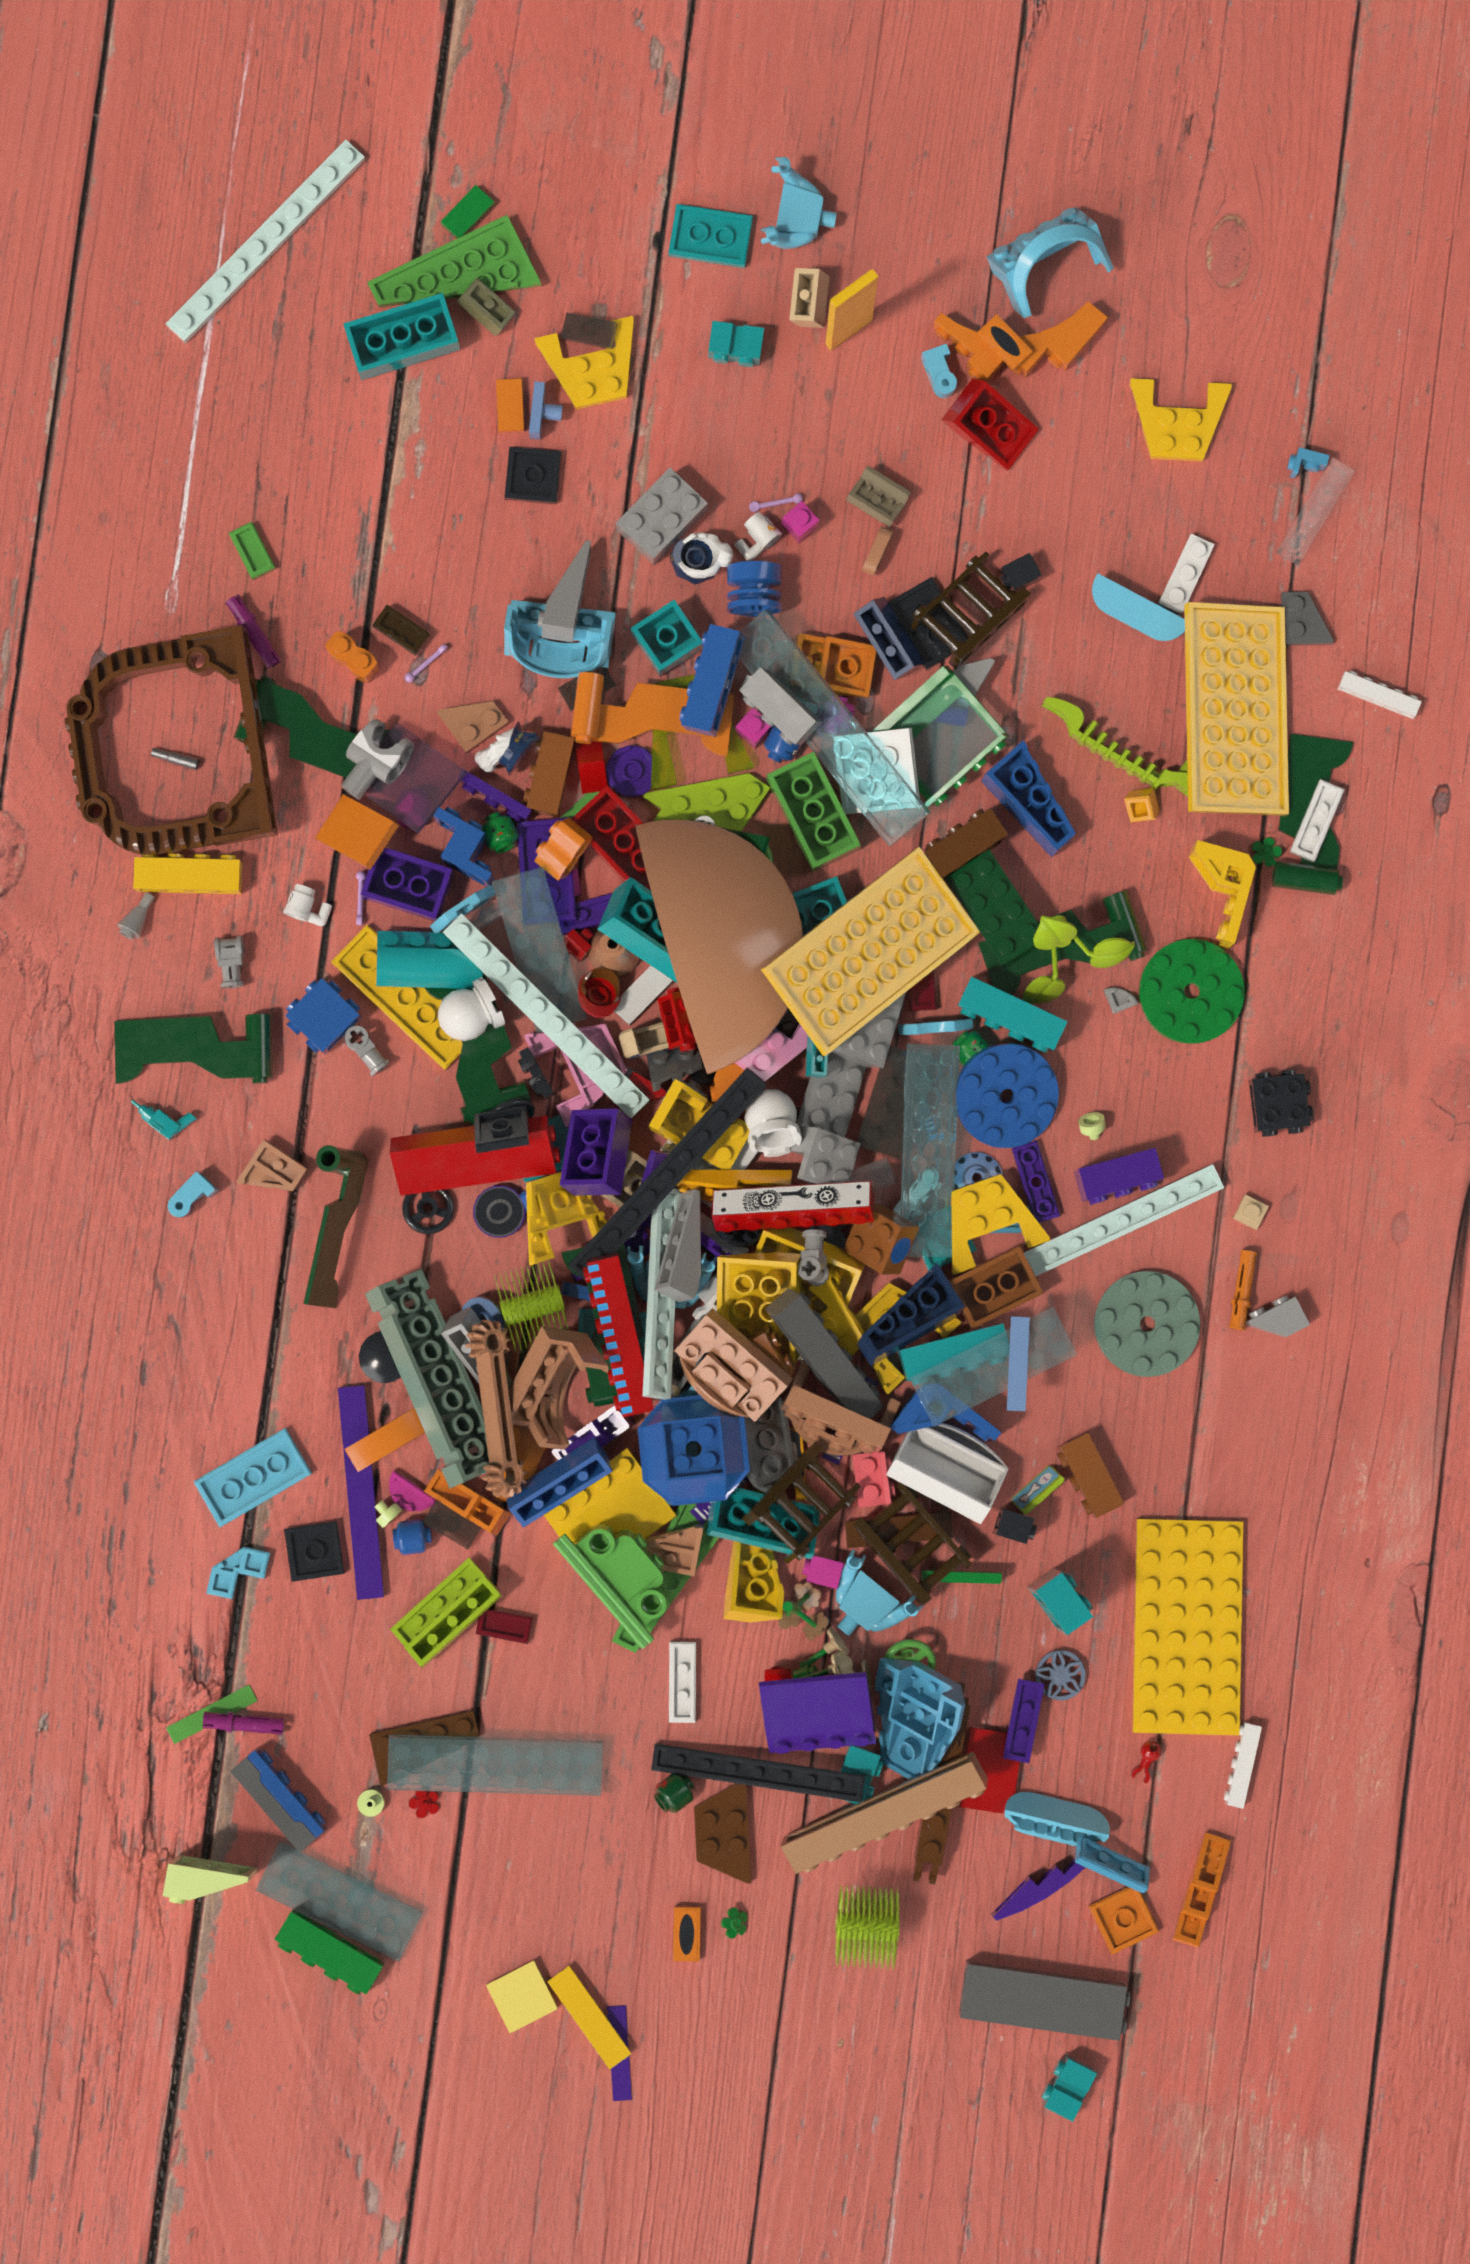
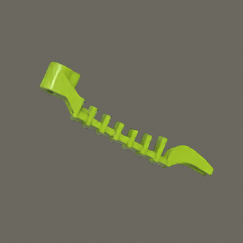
M1046 697L1042 707L1062 718L1068 728L1069 737L1075 739L1080 746L1089 748L1090 752L1099 754L1105 761H1111L1116 768L1124 769L1129 776H1136L1141 783L1149 784L1154 790L1157 787L1173 786L1188 797L1187 761L1183 763L1178 772L1163 769L1159 774L1155 771L1157 766L1152 762L1144 770L1140 768L1144 762L1141 756L1137 755L1134 761L1130 762L1127 759L1132 752L1127 748L1120 755L1115 753L1120 745L1114 740L1108 747H1105L1103 743L1108 738V734L1104 731H1101L1095 740L1090 738L1099 726V723L1095 720L1089 723L1083 733L1080 732L1079 729L1084 720L1083 712L1080 708L1058 698Z

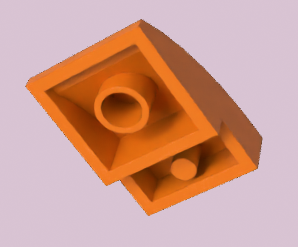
M798 633L795 636L787 687L832 695L868 698L876 650L873 645L828 636L823 638Z

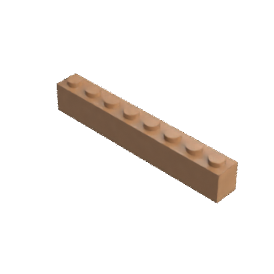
M971 1752L784 1836L781 1848L795 1874L802 1871L805 1873L817 1868L819 1863L826 1860L828 1862L835 1861L846 1851H857L873 1839L875 1841L882 1840L891 1831L907 1829L914 1821L920 1818L923 1820L929 1819L938 1810L945 1807L947 1809L954 1808L965 1798H976L982 1795L987 1788L988 1778L974 1752Z

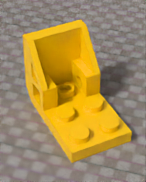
M1197 840L1191 847L1188 858L1211 891L1230 896L1229 899L1227 898L1223 909V914H1227L1226 920H1223L1222 924L1220 923L1216 939L1220 940L1218 946L1229 949L1236 942L1256 866L1249 854ZM1228 876H1232L1233 881H1231Z
M675 1079L649 1124V1128L677 1145L713 1104L684 1083ZM737 1118L701 1159L721 1170H730L748 1139L750 1130L746 1122Z

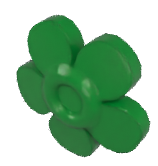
M1267 837L1264 839L1263 844L1259 841L1253 843L1252 850L1255 854L1252 859L1256 864H1261L1264 861L1267 867H1272L1275 865V858L1281 856L1282 849L1279 846H1274V839Z
M731 1907L727 1911L728 1917H723L721 1920V1926L727 1929L726 1936L734 1939L737 1934L743 1935L746 1932L747 1927L742 1923L747 1921V1914L745 1911H738L737 1908Z

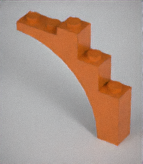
M1087 301L1074 315L1057 326L1039 333L1019 336L1033 352L1014 371L1009 366L1008 368L1016 375L1022 374L1026 378L1041 359L1047 355L1048 361L1058 369L1061 367L1066 371L1105 326L1108 317ZM940 313L935 319L933 328L936 329V335L943 341L949 340L953 343L955 350L962 357L966 358L968 356L970 358L966 366L969 370V376L974 379L985 380L988 383L1005 362L977 334L978 332L956 323L943 313Z

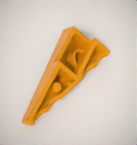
M690 1170L676 1186L683 1193L687 1192V1190L696 1189L700 1191L701 1199L712 1203L713 1190L791 1186L792 1170Z

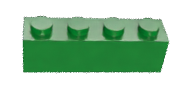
M294 1908L274 1939L279 1942L277 1946L290 1954L292 1951L302 1956L300 1959L302 1962L311 1967H315V1965L325 1970L323 1972L324 1975L334 1981L341 1979L347 1983L346 1987L350 1991L358 1995L361 1992L364 1994L368 1993L385 1964Z

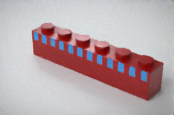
M618 1252L586 1259L587 1267H583L586 1283L591 1282L593 1292L589 1293L592 1309H598L600 1317L595 1319L598 1335L604 1334L606 1344H601L604 1360L609 1359L611 1369L607 1372L610 1386H616L618 1394L613 1396L615 1409L622 1412L623 1418L650 1412L654 1409L652 1398L643 1396L644 1363Z

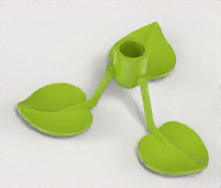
M1041 916L1033 943L1038 949L1052 950L1053 974L1051 977L1040 976L1033 980L1023 993V1001L1027 1003L1049 1002L1058 998L1065 990L1064 981L1057 979L1056 947H1066L1074 939L1089 957H1092L1090 964L1093 967L1108 968L1119 964L1128 957L1135 946L1134 941L1130 942L1123 938H1108L1099 942L1091 951L1079 939L1076 927L1067 922L1065 916Z

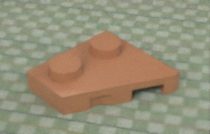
M494 701L437 711L439 717L466 754L509 724Z
M264 1139L236 1182L243 1185L249 1184L294 1191L309 1168Z
M699 1524L647 1538L648 1546L646 1548L652 1555L657 1553L665 1563L664 1571L695 1576L704 1525Z

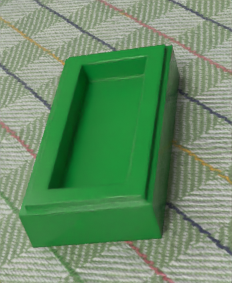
M474 185L440 223L457 239L468 234L495 205V202L478 186Z

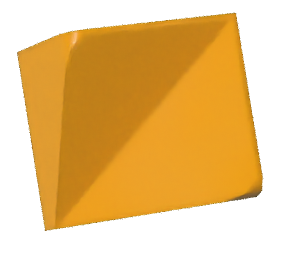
M1154 788L1129 791L1124 798L1130 823L1154 820L1160 812Z

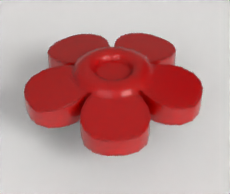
M423 1787L416 1789V1797L409 1799V1807L416 1809V1816L425 1818L427 1810L430 1814H436L439 1809L438 1804L435 1803L439 1797L437 1792L431 1790L427 1794L426 1789Z

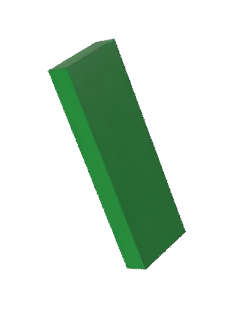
M921 1570V1580L924 1581L935 1571ZM951 1571L940 1582L1002 1583V1573Z

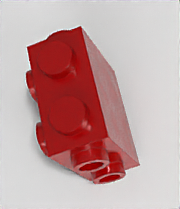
M679 987L666 990L667 995L657 1000L669 1050L680 1048L681 1052L694 1050L697 1043Z

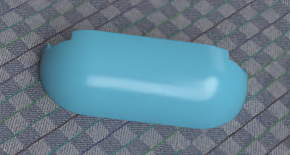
M1097 573L1092 586V595L1096 605L1104 613L1156 640L1169 641L1184 633L1185 619Z
M1032 1792L1014 1794L1006 1803L1005 1818H1008L1015 1825L1014 1829L1027 1835L1076 1846L1077 1840L1081 1836L1093 1842L1101 1840L1105 1842L1110 1834V1826L1107 1819L1099 1811L1089 1806Z

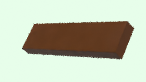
M951 1512L929 1513L950 1538H953ZM919 1514L891 1517L878 1528L879 1532L876 1535L882 1541L886 1539L889 1541ZM845 1521L847 1548L869 1546L853 1528V1524L856 1521ZM925 1523L903 1543L928 1541L936 1534Z

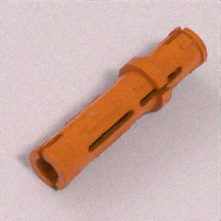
M1241 1250L1234 1298L1230 1301L1232 1311L1228 1328L1245 1331L1248 1308H1251L1252 1304L1249 1300L1257 1252Z

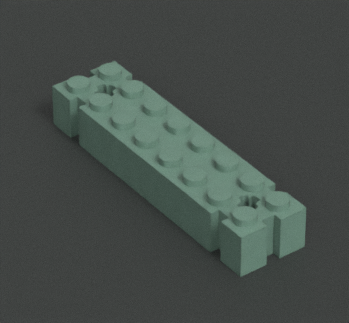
M422 1269L398 1280L394 1279L379 1285L365 1293L372 1312L379 1311L382 1321L378 1322L379 1328L436 1459L442 1457L446 1467L441 1470L449 1488H453L487 1473L482 1468L485 1465H490L483 1409L462 1361L441 1334L446 1323L435 1298L429 1300L425 1291L430 1289Z

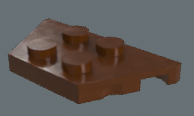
M735 1783L694 1806L696 1858L699 1863L750 1884L746 1785Z

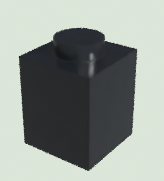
M1028 553L1002 566L999 580L1011 592L1015 591L1017 593L1023 587L1027 588L1039 582L1042 575L1031 554Z

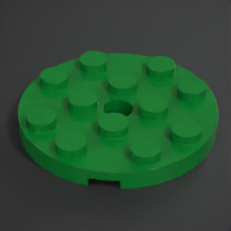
M1184 939L1166 945L1148 961L1140 977L1139 1002L1148 1023L1163 1037L1182 1044H1200L1219 1037L1236 1021L1243 1006L1244 982L1237 964L1222 948L1204 940ZM1187 985H1195L1198 988L1199 995L1195 999L1186 997L1184 989Z

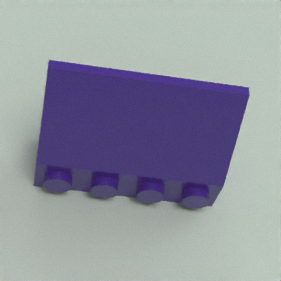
M866 1672L759 1682L766 1739L770 1753L783 1754L788 1751H812L821 1748L838 1749L844 1746L876 1744L875 1716Z

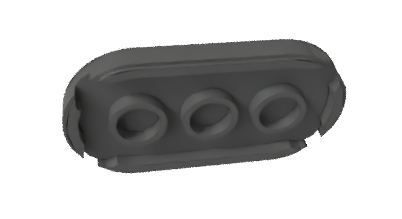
M780 1396L755 1422L750 1417H744L750 1467L747 1478L755 1488L762 1492H767L795 1462L789 1421L784 1416L785 1411L780 1410L784 1402Z

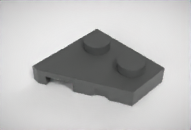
M1282 592L1280 594V605L1285 607L1286 646L1333 644V638L1308 592Z
M696 1046V1049L687 1052H681L678 1049L667 1052L658 1051L647 1055L653 1091L660 1090V1083L672 1078V1081L675 1079L680 1080L688 1074H693L703 1069L698 1046Z

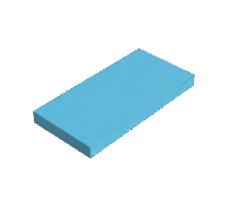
M284 1428L193 1482L218 1526L222 1527L313 1473L287 1428Z

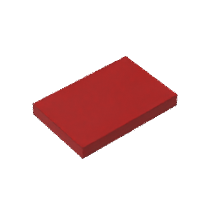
M970 1727L966 1755L974 1752L988 1778L987 1788L982 1795L976 1798L968 1797L961 1800L959 1807L1005 1814L1006 1803L1016 1791L1020 1761L1002 1758L1007 1732Z

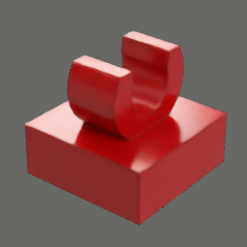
M587 927L580 934L572 929L565 936L561 945L580 963L592 947L589 942L594 934Z

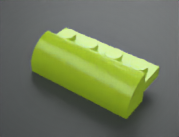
M468 1558L390 1630L405 1646L404 1648L419 1666L424 1668L503 1595L474 1561Z

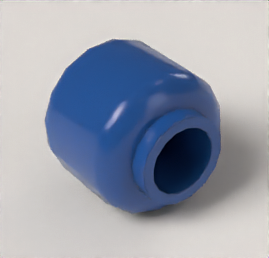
M774 725L764 742L765 749L769 751L767 756L778 763H781L783 760H793L801 745H795L794 743L789 745L779 735L781 731Z
M421 1519L400 1521L397 1524V1528L393 1529L395 1550L399 1549L402 1555L424 1553L427 1549V1543H432L431 1528L425 1527Z

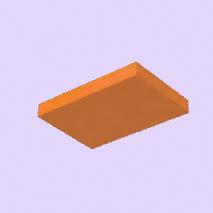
M343 794L315 839L371 870L399 825Z

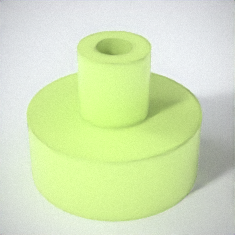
M1098 1112L1087 1113L1078 1120L1080 1132L1083 1135L1089 1136L1091 1140L1099 1139L1100 1133L1106 1129L1104 1115Z
M381 1500L375 1506L381 1514L376 1521L384 1528L402 1509L396 1502L388 1507Z
M376 1789L365 1790L357 1801L359 1811L368 1817L378 1815L385 1805L384 1796Z

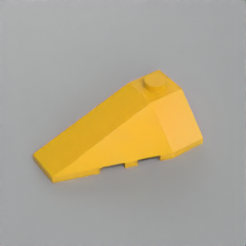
M733 1541L723 1619L749 1623L782 1619L784 1590L783 1585L780 1584L777 1571L778 1565L772 1550Z

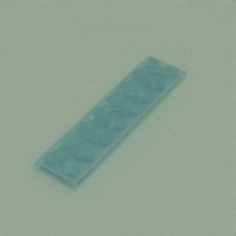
M907 1044L901 1216L919 1226L908 1256L952 1257L951 1192L954 1191L958 1105L956 1102V1091L959 1079L960 1046Z
M389 1735L387 1790L601 1796L603 1741Z

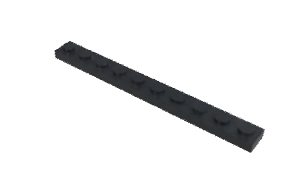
M746 1067L568 1266L585 1280L583 1267H587L586 1259L616 1253L767 1085Z

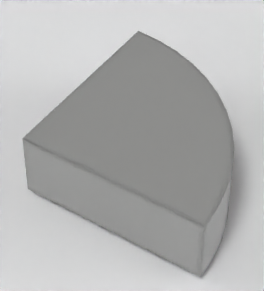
M1119 988L1103 990L1113 1014L1138 1004L1135 997L1125 990Z

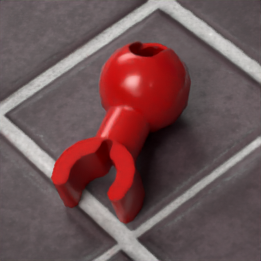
M1147 1741L1141 1746V1762L1139 1766L1134 1767L1131 1771V1777L1135 1778L1136 1773L1144 1768L1145 1777L1143 1781L1145 1784L1150 1779L1148 1770L1151 1763L1161 1756V1747L1154 1741ZM1152 1743L1156 1744V1747L1153 1749L1150 1748Z

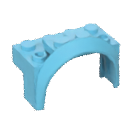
M1077 207L1064 210L1055 219L1041 223L1037 229L1019 235L1015 241L1006 246L996 248L993 253L986 256L993 274L1003 282L1013 309L1023 318L1031 316L1026 296V282L1032 266L1078 240L1084 241L1088 245L1095 265L1101 263L1105 266L1107 272L1114 268L1097 223Z
M511 600V605L508 604L504 625V655L512 656L521 665L537 674L553 678L578 677L580 672H593L600 667H609L615 627V612L580 608L574 640L580 642L560 643L540 638L542 636V627H538V618L540 611L545 612L546 604ZM533 639L532 652L530 656L528 654L530 641ZM586 646H587L588 648H587L586 661H584L585 649H586Z

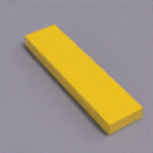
M570 1965L547 1981L609 2070L632 2053Z

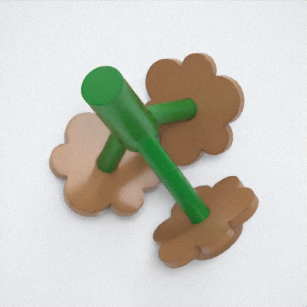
M799 1582L794 1587L796 1592L794 1597L797 1602L794 1600L783 1601L782 1619L778 1621V1625L782 1629H788L790 1626L797 1627L799 1619L802 1618L807 1622V1625L803 1628V1632L806 1634L805 1637L808 1640H813L816 1636L823 1634L829 1619L825 1617L823 1612H819L817 1615L812 1614L811 1616H807L803 1612L801 1606L806 1610L818 1607L822 1593L818 1588L813 1587L811 1582Z

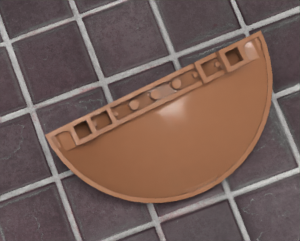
M662 820L636 825L651 893L672 967L706 1072L710 1074L739 1061L752 1052L770 1035L786 1013L788 1006L761 969L803 937L799 911L787 883L773 863L761 851L738 835L714 825L690 820Z

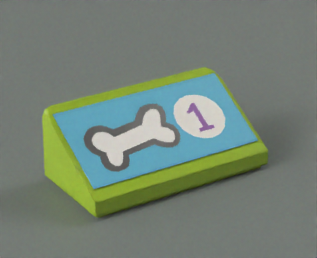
M1049 1465L1013 1496L1011 1501L1022 1514L1027 1515L1062 1484L1064 1478Z

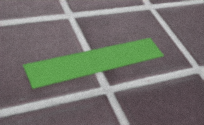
M247 1685L166 1727L173 1743L176 1744L203 1730L204 1711L214 1713H228V1711L236 1713L257 1702V1699L250 1685Z

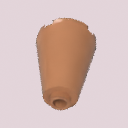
M599 930L590 940L589 944L592 947L588 956L594 968L605 967L614 971L618 977H622L630 973L637 966L639 957ZM611 944L618 945L615 949L609 948Z

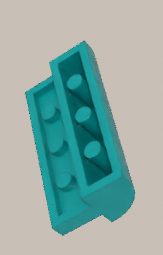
M377 931L376 986L474 988L472 981L483 978V972L444 933Z

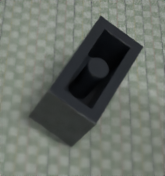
M1000 1508L992 1533L1027 1544L1028 1539L1033 1540L1037 1525L1033 1524L1034 1518Z

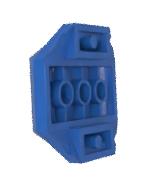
M700 1395L676 1397L667 1400L661 1399L638 1427L643 1482L672 1506L726 1501L750 1471L744 1417L725 1413L709 1404ZM693 1441L698 1442L702 1447L701 1453L696 1457H691L686 1453L687 1444Z

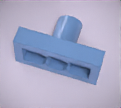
M534 381L529 427L530 439H541L543 419L562 421L563 405L544 403L546 393L545 382Z

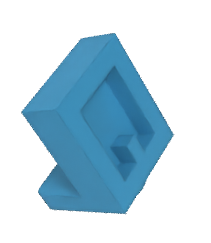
M1299 447L1296 454L1290 455L1287 469L1291 470L1289 477L1295 479L1300 465H1303L1304 469L1310 472L1323 471L1327 466L1330 455Z

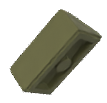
M478 278L471 283L457 300V303L495 336L503 330L516 313Z

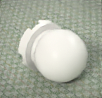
M482 977L472 981L474 987L472 990L459 989L452 991L441 1002L438 1010V1021L440 1027L452 1039L460 1041L475 1039L485 1032L488 1024H492L494 1028L505 1024L502 1012H497L492 1003L496 999L487 982Z
M765 1089L761 1091L745 1109V1122L750 1130L748 1135L749 1147L753 1153L756 1151L764 1152V1157H778L791 1152L790 1147L795 1144L799 1146L802 1140L800 1128L796 1124V1107L791 1098L780 1090Z

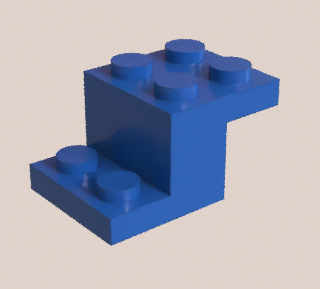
M438 807L433 815L436 823L454 833L441 855L444 864L485 887L492 885L495 879L491 873V867L476 860L485 845L486 835L482 831L483 827L472 820H469L468 823L461 820L460 814L449 807H446L445 810Z

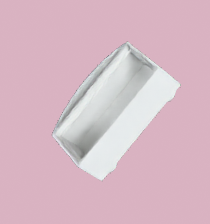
M941 1423L937 1426L907 1432L886 1475L981 1524L990 1511L1009 1469L1001 1458L979 1439L959 1428Z

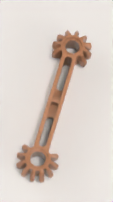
M482 1320L479 1324L471 1326L472 1332L466 1334L470 1339V1343L465 1345L467 1348H471L468 1356L476 1358L490 1464L482 1467L487 1472V1475L481 1479L488 1481L485 1489L492 1491L494 1496L511 1498L514 1494L522 1492L520 1485L527 1484L523 1479V1475L528 1473V1471L522 1470L524 1461L517 1460L504 1361V1353L511 1351L506 1346V1343L512 1339L505 1337L508 1329L501 1328L500 1322Z

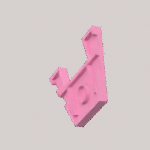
M800 1023L791 1038L775 1028L759 1046L735 1062V1064L744 1070L747 1067L764 1082L807 1048V1033Z
M606 1024L577 1027L624 1075L628 1073ZM529 1033L524 1035L534 1058L558 1048L545 1033ZM562 1051L581 1092L580 1095L556 1105L566 1128H569L572 1110L590 1109L605 1093Z

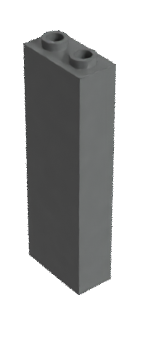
M966 1961L959 2016L963 2019L1120 2041L1121 2034L1126 2032L1127 2018H1123L1124 2007H1129L1131 1993L1127 1991V1986L1124 1983Z

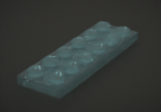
M543 866L493 880L492 884L517 969L571 1023L587 1019L586 1011L582 1009L578 999V984ZM534 1024L536 1033L542 1032V1031Z
M1054 1307L1030 1318L1027 1380L1077 1355ZM1010 1328L909 1378L933 1426L1008 1390Z
M282 1841L278 1843L256 1888V1891L398 1962L423 1914V1911L302 1851L299 1853L296 1848Z

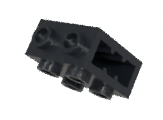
M1297 1070L1281 1071V1076L1271 1077V1072L1255 1074V1079L1248 1081L1254 1133L1261 1132L1262 1137L1277 1136V1131L1288 1130V1134L1304 1133V1128L1309 1127L1310 1121L1314 1120L1312 1105L1308 1106L1307 1095L1311 1094L1309 1079H1305L1304 1073L1297 1074Z

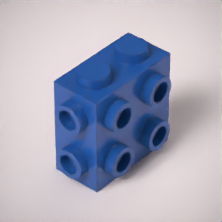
M323 978L319 981L315 979L305 989L307 994L301 1000L296 998L286 1008L288 1013L285 1016L290 1020L286 1025L297 1035L302 1032L308 1038L305 1043L316 1054L319 1050L326 1054L345 1035L346 1031L362 1018L357 1013L361 1008L351 998L345 1001L339 995L342 990L331 979L328 982Z

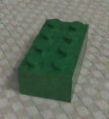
M990 849L945 878L1004 969L1036 949L1033 938L1039 924Z

